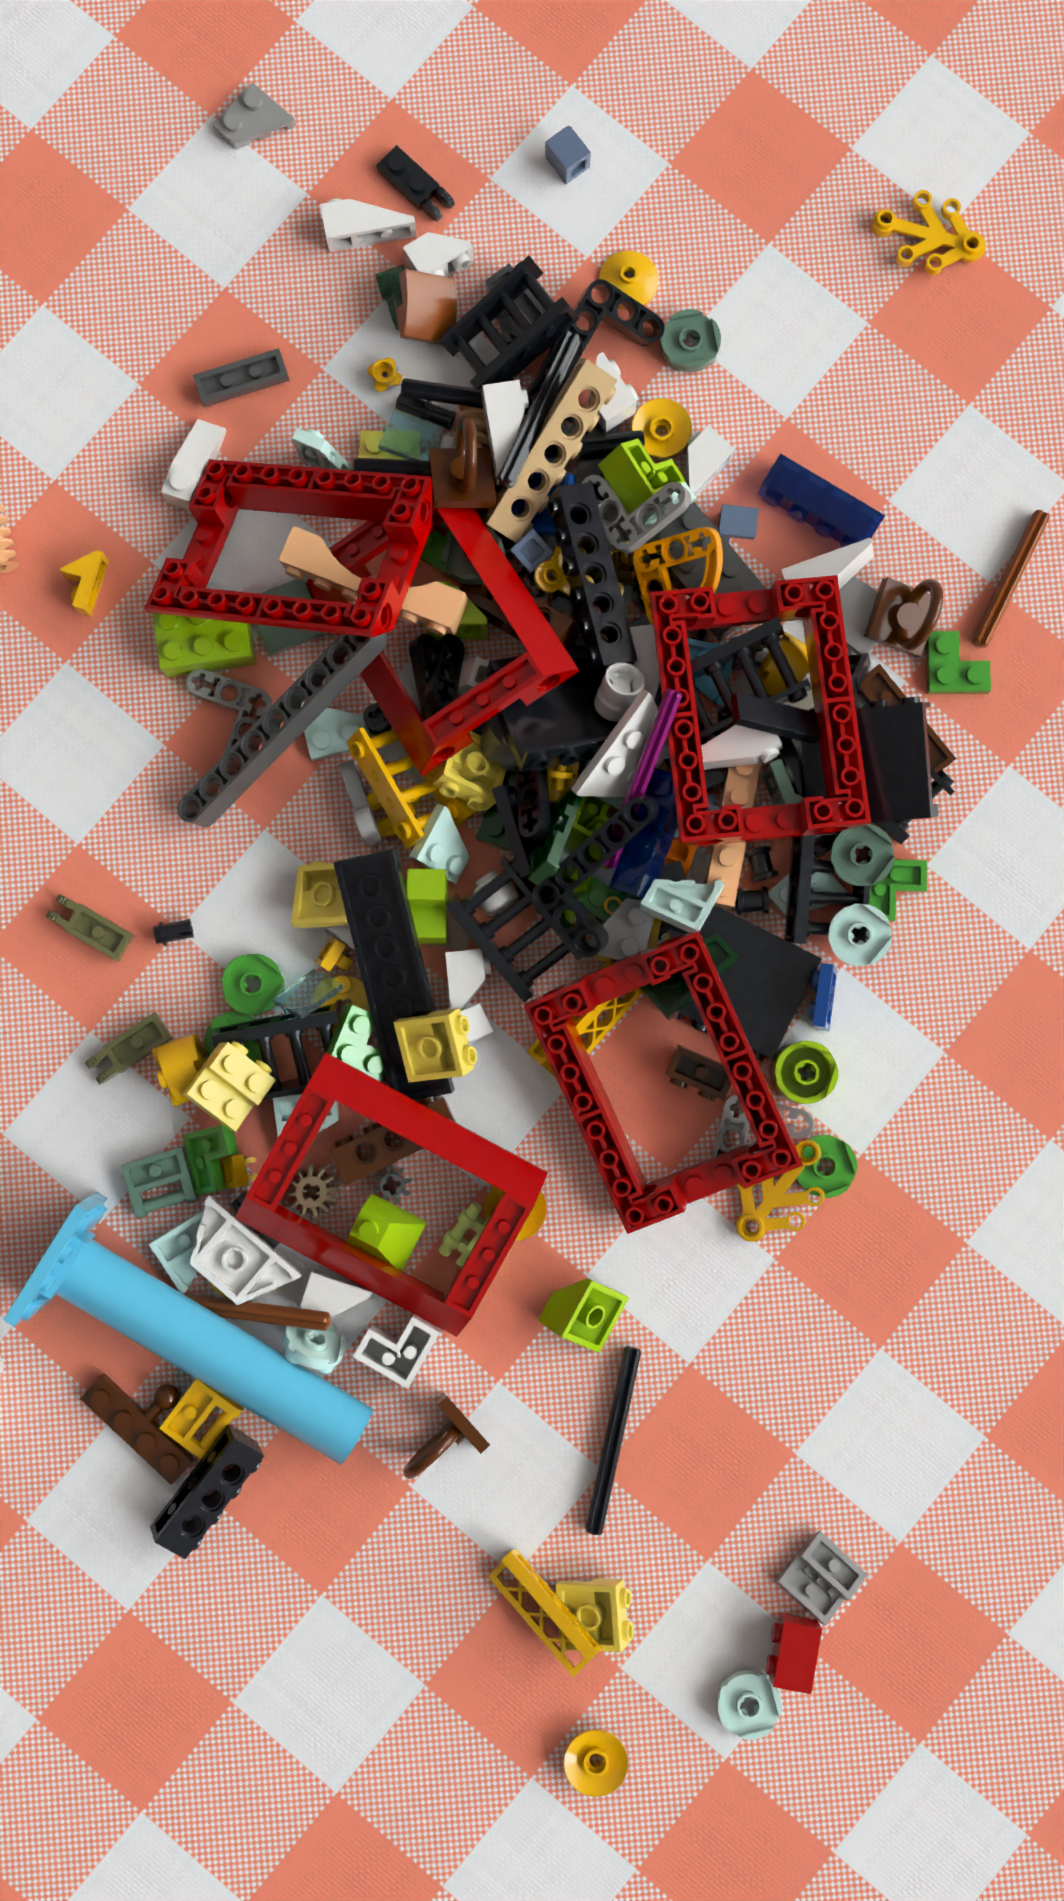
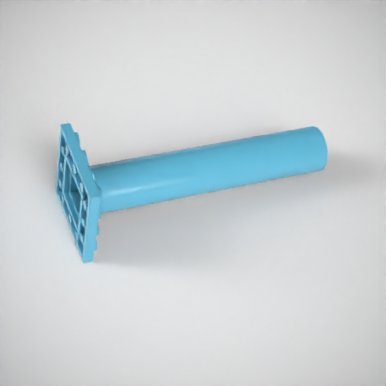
M96 1192L74 1206L3 1319L14 1327L22 1320L28 1322L31 1316H35L38 1310L41 1311L44 1305H47L55 1295H58L341 1465L346 1460L368 1424L373 1408L300 1364L288 1362L282 1353L95 1242L96 1234L89 1231V1229L98 1224L108 1208L103 1205L108 1199L107 1197Z

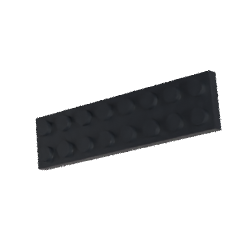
M396 848L333 862L388 1085L414 1100L453 1093L455 1088L452 1077L408 1082L393 1023L398 1019L424 1016L436 1011Z

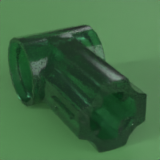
M404 264L375 273L382 299L387 302L396 330H399L396 308L403 304L399 274L406 269Z

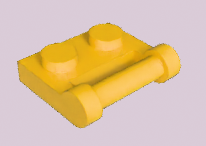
M195 1379L159 1429L195 1456L202 1459L232 1419L239 1417L244 1407ZM217 1405L223 1412L202 1440H197L193 1435Z

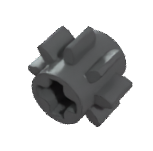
M389 1165L386 1166L387 1175H375L380 1180V1186L375 1187L373 1191H381L384 1194L382 1199L387 1200L388 1197H393L395 1204H399V1194L410 1195V1192L405 1189V1185L410 1183L412 1178L404 1179L402 1176L404 1172L403 1167L397 1173H392V1168ZM389 1176H392L394 1181L399 1180L401 1186L396 1188L397 1193H393L392 1189L385 1188V1184L389 1182Z

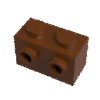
M677 1044L665 1071L666 1075L671 1077L669 1082L684 1089L691 1085L700 1089L698 1095L714 1102L717 1097L725 1100L731 1082L723 1064Z

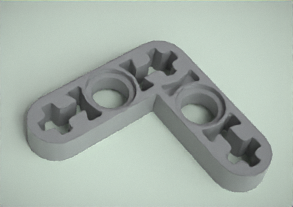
M590 475L582 482H592L593 486H599L598 492L605 499L602 501L597 497L596 499L605 533L611 543L625 553H632L639 549L681 515L691 502L690 492L683 485L677 482H670L629 514L610 484L604 478L598 475ZM674 492L679 494L677 496L679 500L677 504L672 502L673 498L671 495ZM659 503L665 505L664 508L668 510L667 513L658 506ZM611 506H616L618 510L616 518L611 522H606L604 518L606 510ZM650 510H656L658 514L656 522L651 526H646L644 523L646 513ZM622 527L623 530L630 533L629 543L623 542L624 536L617 528Z
M205 669L193 670L187 677V688L195 697L239 712L223 756L241 738L239 734L241 727L246 724L254 725L257 722L253 718L245 717L246 713L253 716L255 708L251 704L252 700L257 701L259 697H262V701L266 704L264 708H258L256 712L258 719L273 705L272 699L266 691ZM205 677V681L209 685L216 687L215 697H212L214 692L209 688L202 687L198 691V687L194 682L196 680L201 681ZM228 686H234L238 690L237 698L230 702L223 700V689Z
M353 759L339 764L341 776L354 808L353 815L363 840L368 847L383 842Z
M737 1095L731 1096L724 1105L712 1158L719 1156L720 1149L724 1152H729L746 1145L750 1129L749 1122L745 1113L740 1114L739 1118L735 1117V1111L731 1110V1105L737 1104L739 1101ZM777 1104L783 1120V1111L787 1110L790 1112L787 1118L798 1119L799 1115H803L804 1121L809 1123L808 1128L802 1129L800 1133L796 1132L794 1125L785 1124L791 1137L804 1138L812 1133L815 1122L809 1112ZM729 1130H734L740 1135V1143L736 1148H729L724 1144V1134Z

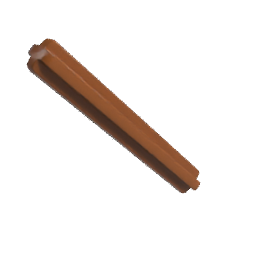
M1036 510L1032 514L972 638V642L982 648L989 645L1050 519L1048 513Z
M185 1294L188 1298L223 1318L326 1331L331 1323L330 1313L325 1311L248 1301L236 1305L231 1299Z

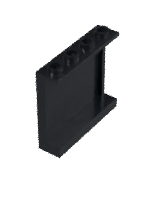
M586 647L566 649L579 669L573 676L528 706L519 698L497 713L520 772L528 770L541 771L547 767L557 765L570 766L576 762L592 760L618 724V722L605 719L596 711L594 700L605 674H592L591 666L587 664L585 659ZM519 656L490 660L483 681Z
M920 697L900 698V705L889 706V700L869 702L870 708L858 709V704H855L871 823L939 816L938 804H933L926 719V708L931 707L930 702H920ZM814 708L809 709V711L815 712ZM819 740L815 744L801 741L806 798L823 796V799H826Z
M714 905L701 928L703 937L706 939L719 934L739 956V960L722 973L720 979L756 1059L763 1062L764 1058L773 1059L813 978L814 970H817L822 958ZM694 999L672 1017L679 1020L683 1016L692 1021L690 1025L692 1028L705 1034L708 1032Z

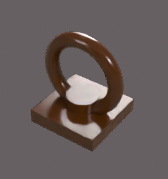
M464 416L458 423L456 448H429L428 459L430 476L432 478L433 508H495L496 492L491 449L477 448L474 421L469 416Z
M889 577L882 578L864 637L911 656L921 657L926 641L934 630L942 610L943 589L941 584L935 579H926L913 588Z
M444 1392L434 1401L447 1417L439 1423L442 1429L422 1446L405 1465L403 1475L408 1479H412L426 1470L454 1442L459 1446L467 1438L480 1454L490 1446L487 1440Z

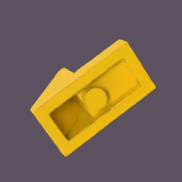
M95 550L59 569L66 579L79 582V585H75L71 594L72 606L79 614L89 617L92 616L109 564V559L102 551Z

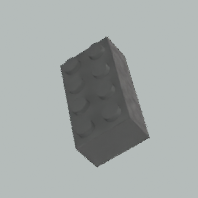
M692 502L681 515L645 543H651L697 528H714L720 535L723 550L721 577L714 594L766 589L695 502ZM703 534V539L690 543L692 548L705 546L707 550V544L711 543V538L705 537ZM674 541L670 545L671 556L679 559L684 552L682 544ZM661 552L648 554L652 560L663 558ZM706 557L668 567L672 585L676 589L699 588L704 577ZM740 626L710 628V631L721 642Z

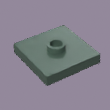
M304 578L302 580H292L260 593L312 599ZM257 625L270 657L326 634V632Z

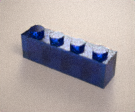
M781 453L762 482L758 492L762 496L763 501L768 505L781 507L788 512L792 519L797 522L808 523L814 527L817 534L825 538L831 537L840 542L841 547L867 538L871 539L885 517L884 514Z
M654 768L645 794L651 795L656 799L659 805L658 815L624 846L609 885L620 893L643 900L654 879L659 878L678 828L672 775L657 768ZM641 803L637 815L640 818H647L648 809Z

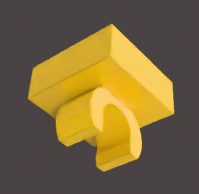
M330 936L316 958L315 963L329 972L335 964L347 971L353 960L342 954L347 945Z
M244 1154L221 1158L225 1188L249 1186L248 1181H254L258 1174H247L246 1165L256 1162V1158H244Z

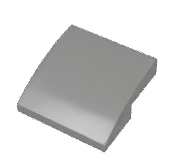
M853 576L839 590L847 649L856 654H869L877 642L865 638L864 634L878 591Z
M818 1531L792 1558L775 1582L818 1620L820 1624L827 1625L844 1600L851 1599L868 1574L821 1531Z

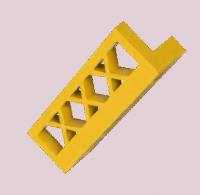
M606 961L601 968L612 964V962ZM639 988L629 992L623 999L617 1000V998L602 1003L594 1011L576 1018V1015L571 1016L579 1035L588 1033V1039L584 1043L588 1055L643 993ZM608 1009V1017L603 1022L597 1023V1016L602 1010ZM537 1039L527 1053L555 1077L540 1041Z
M517 1549L510 1551L502 1559V1562L488 1575L489 1579L572 1677L576 1676L602 1650L601 1646ZM508 1568L519 1580L518 1587L506 1586L498 1575ZM512 1591H518V1599ZM523 1592H529L540 1605V1612L528 1611L523 1606ZM533 1616L540 1617L539 1623L534 1619ZM545 1617H550L562 1631L561 1637H550L545 1632ZM555 1642H561V1649ZM566 1642L572 1643L584 1657L576 1666L566 1656Z

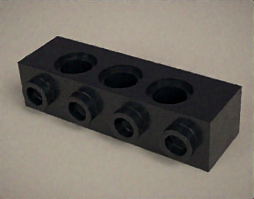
M228 1424L151 1524L150 1529L154 1542L183 1559H186L192 1550H196L200 1546L207 1530L211 1525L219 1521L226 1505L231 1499L238 1496L245 1480L259 1468L264 1455L258 1442ZM234 1464L232 1468L223 1470L226 1466ZM215 1490L212 1494L204 1496L206 1492ZM190 1516H195V1517H194L192 1520H190V1521H184L185 1519H187V1518L190 1517Z

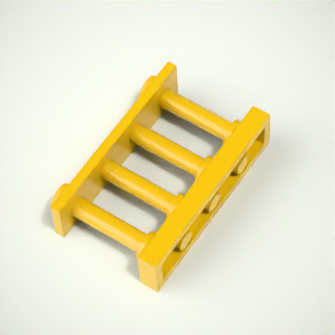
M364 727L358 728L346 742L350 754L359 764L392 822L396 835L402 840L406 849L411 848L425 835L422 829H424L432 814L430 812L415 818L407 802L432 792L438 803L448 808L456 827L463 825L476 813V811L468 808L467 801L459 797H445L440 793V788L433 785L438 766L423 776L426 780L425 782L400 792L392 775L415 767L409 756L385 765L376 750L399 741L394 730H390L369 738Z

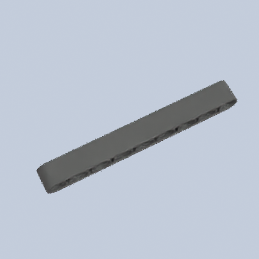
M341 634L181 799L178 805L180 818L185 822L201 827H210L383 651L388 640L387 634L369 637L366 641L365 636ZM349 654L348 659L344 663L345 657ZM327 677L326 682L322 685L323 680Z

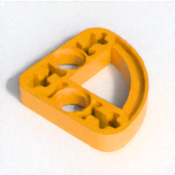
M702 527L644 544L634 552L633 563L650 624H653L649 586L653 580H658L662 583L663 591L673 590L668 567L706 557L705 572L700 587L713 586V592L715 593L722 572L723 550L720 535L714 528ZM703 534L705 537L711 538V543L707 544V550L705 546L692 548L690 543L703 539ZM674 541L680 542L683 546L684 552L679 559L673 558L670 554L669 548ZM661 552L663 557L650 561V564L643 562V557L647 553Z

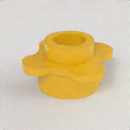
M381 359L368 367L367 372L375 382L374 388L376 391L384 392L389 386L401 384L402 375L397 373L394 359ZM387 373L388 375L387 377H383L382 374Z

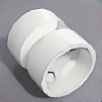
M624 662L615 663L606 670L594 700L596 711L600 716L613 722L620 721L638 694L644 689L645 679L641 671L632 664Z

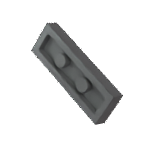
M279 348L193 375L203 407L290 381Z

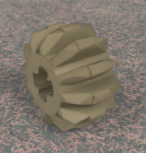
M308 1165L307 1175L302 1169H298L296 1175L300 1181L296 1179L291 1180L289 1185L296 1187V1190L286 1192V1196H296L297 1200L292 1202L290 1207L294 1209L301 1204L300 1216H306L309 1208H311L312 1218H318L319 1207L325 1214L331 1211L326 1201L331 1204H337L338 1199L331 1196L330 1192L340 1191V1186L330 1187L329 1183L335 1180L336 1176L331 1174L325 1179L326 1167H320L317 1175H315L314 1165ZM308 1184L310 1186H319L320 1191L317 1194L320 1196L318 1199L315 1196L310 1198L307 1196L306 1191H309V1189L306 1187Z

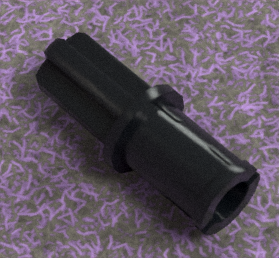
M401 393L396 400L395 408L397 410L419 418L421 423L427 421L449 431L454 424L456 412L434 405L432 401L403 397Z

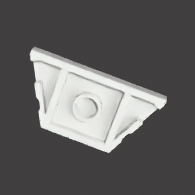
M645 689L641 690L572 786L571 790L576 795L597 797L626 796L658 712L653 696ZM667 737L652 775L669 753Z
M212 1196L207 1197L190 1265L236 1305L301 1277L302 1273L244 1223L235 1219V1216Z

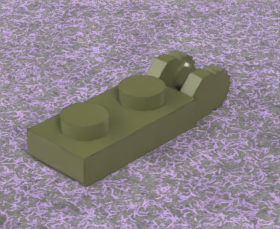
M59 894L56 900L62 906L72 909L74 911L73 915L68 921L57 912L49 910L46 917L64 927L63 930L119 962L135 935L80 903L78 905Z
M154 1012L103 1046V1050L88 1059L85 1064L88 1069H91L101 1064L108 1057L110 1058L114 1066L96 1077V1081L100 1085L118 1073H123L150 1055L153 1048L166 1044L174 1038L159 1015Z

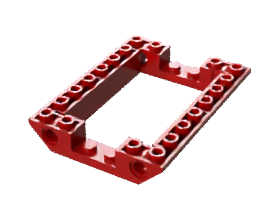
M209 459L188 507L198 524L183 559L166 557L144 609L150 613L365 637H376L394 630L432 527L431 476ZM239 509L383 522V527L390 540L377 577H362L356 592L358 597L354 606L352 603L206 588Z
M433 500L432 527L429 535L436 531V527L445 521L522 641L527 652L426 720L422 717L383 651L360 673L421 776H424L473 743L474 740L469 734L470 731L519 698L528 706L579 671L474 508H433ZM367 521L329 549L336 560L352 574L360 578L369 577L371 573L365 564L385 551L390 540L383 527V522ZM308 579L306 585L315 600L352 603L354 606L352 600L341 595L342 591L331 588V591H326L314 585V580Z
M838 576L777 580L770 589L714 594L713 586L650 592L649 597L662 699L668 688L682 693L680 704L667 735L680 843L711 846L829 834L870 824L871 818ZM778 617L780 622L802 620L814 710L817 715L820 733L819 748L826 799H823V796L807 797L794 804L741 809V804L721 806L718 810L706 811L709 805L687 631L764 624Z
M699 930L671 938L563 984L524 1005L525 1011L627 1234L683 1213L686 1210L687 1204L741 1183L743 1189L803 1166L802 1160ZM683 970L682 975L756 1141L647 1184L571 1016L576 1015V1018L594 1011L602 1003L651 983L653 986L670 979L674 973Z
M325 1052L248 1191L235 1219L457 1337L472 1319L531 1213L548 1172ZM335 1100L504 1191L503 1195L498 1196L490 1211V1218L462 1267L459 1266L454 1275L445 1300L443 1292L278 1205Z

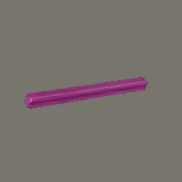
M668 688L665 691L621 808L633 798L645 794L682 698V693L677 690ZM637 803L635 806L636 814L639 810L641 803ZM614 824L612 829L613 835L618 839H623L625 835L623 827L619 824ZM623 848L609 859L604 866L615 869Z

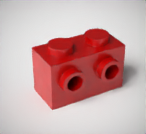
M784 1613L779 1614L778 1623L774 1622L771 1630V1642L775 1643L773 1655L768 1654L765 1673L769 1675L773 1687L812 1694L822 1628L818 1620Z

